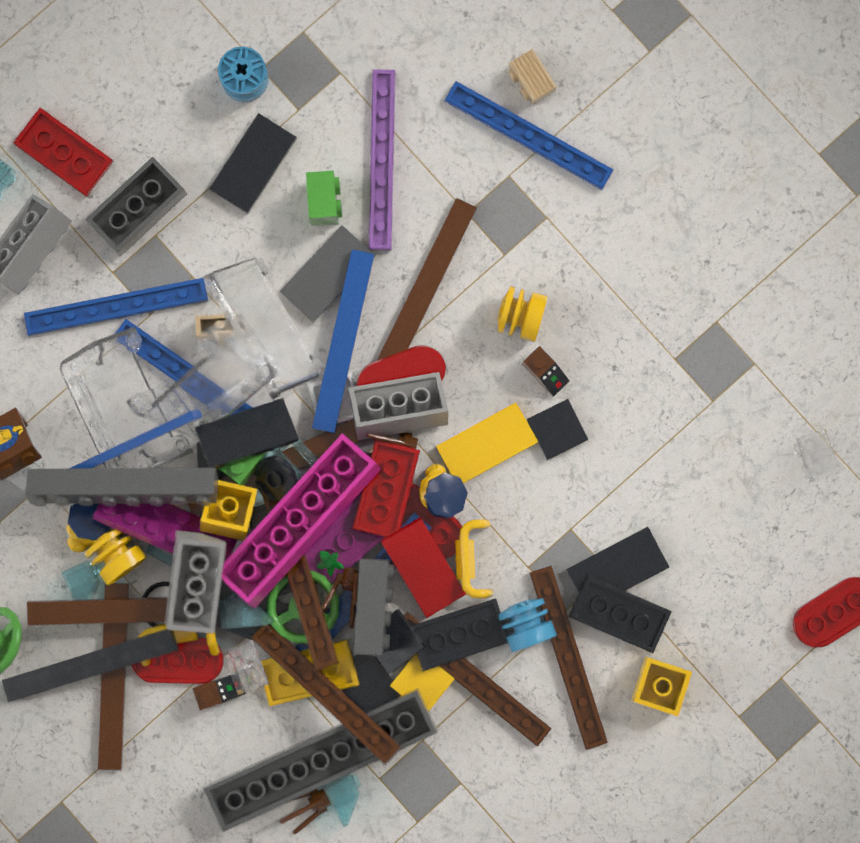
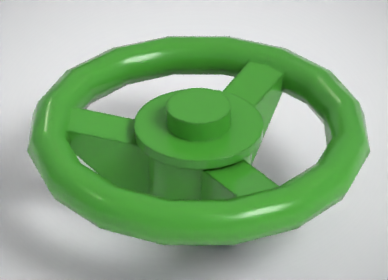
M311 570L314 581L319 583L328 595L333 586L325 576ZM285 575L269 593L267 598V615L271 626L283 638L293 643H307L305 634H296L283 626L294 619L300 620L294 597L289 602L288 611L280 616H277L276 613L277 597L280 591L289 583L287 575ZM336 591L330 601L329 615L324 612L329 631L333 628L339 615V598Z
M0 607V616H5L10 621L2 631L0 630V674L14 661L22 640L21 623L16 613L8 607Z

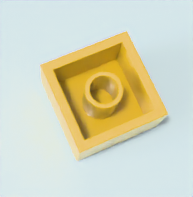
M218 480L217 503H210L204 506L200 531L244 541L247 537L257 489Z
M645 656L631 701L679 716L692 671Z

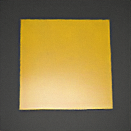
M416 654L390 684V687L400 695L419 688L430 711L455 678L440 666L422 671Z

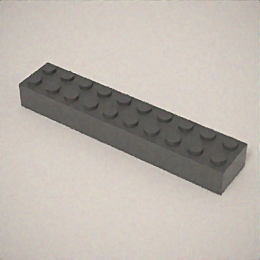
M419 688L364 712L402 747L400 750L426 739L438 731ZM340 723L210 783L204 788V791L224 832L379 759Z

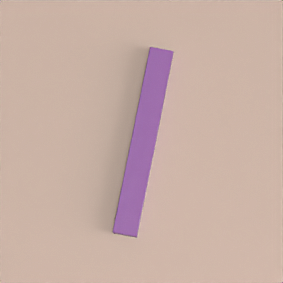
M373 69L369 250L392 251L395 70Z

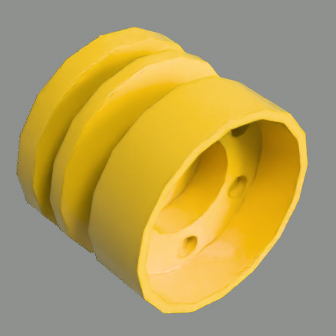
M510 286L500 306L497 317V332L503 334L505 324L511 325L509 336H512L516 327L521 328L520 339L535 342L548 296L533 292L529 301H525L524 289L520 290L518 298H514L515 287Z
M117 529L110 530L99 537L84 553L87 558H91L96 554L99 555L91 562L93 566L104 562L105 566L98 574L107 586L127 575L147 559L146 554L139 545L128 549L127 545L133 539V536L128 535L121 539L120 537L125 533Z

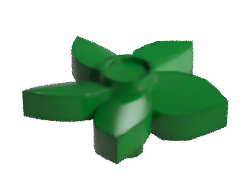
M326 551L320 552L321 561L317 568H327L330 577L334 574L335 569H343L344 566L336 561L339 557L338 552H334L331 555Z

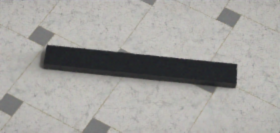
M165 629L3 679L2 684L7 701L11 702L178 651L179 648L174 631Z

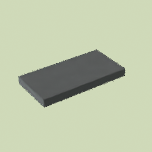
M341 225L281 289L280 293L314 323L342 293L352 249L373 253Z

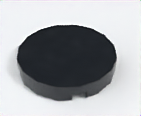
M275 455L264 458L255 468L256 487L267 500L280 502L297 483L295 470L282 457Z

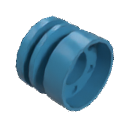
M245 46L234 47L227 51L220 59L218 75L228 96L233 100L244 103L252 102L263 95L267 89L269 79L265 62L258 52ZM239 69H242V70H244V71L246 70L247 74H246V75H243L242 73L239 74L238 70H239Z
M543 598L519 602L498 614L499 620L510 617L511 622L502 625L503 629L514 628L515 632L506 637L511 652L538 644L557 635L552 621H540V617L547 614L548 610L544 609L537 612L535 608L545 604Z

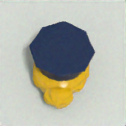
M433 464L427 467L425 470L426 477L420 482L419 494L421 503L435 517L452 518L463 511L468 492L460 477L445 473L446 469L443 466Z
M73 504L70 506L66 531L69 534L67 544L72 551L77 553L84 552L87 546L91 547L94 541L110 531L111 527L93 520L94 513L99 504L91 506Z

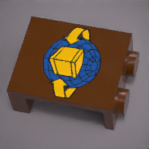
M16 407L0 416L1 481L42 458L27 432L26 427L28 423Z

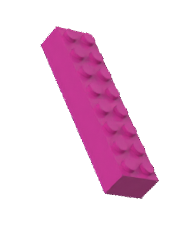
M341 434L223 563L221 579L249 605L256 608L381 470L379 466L345 435Z

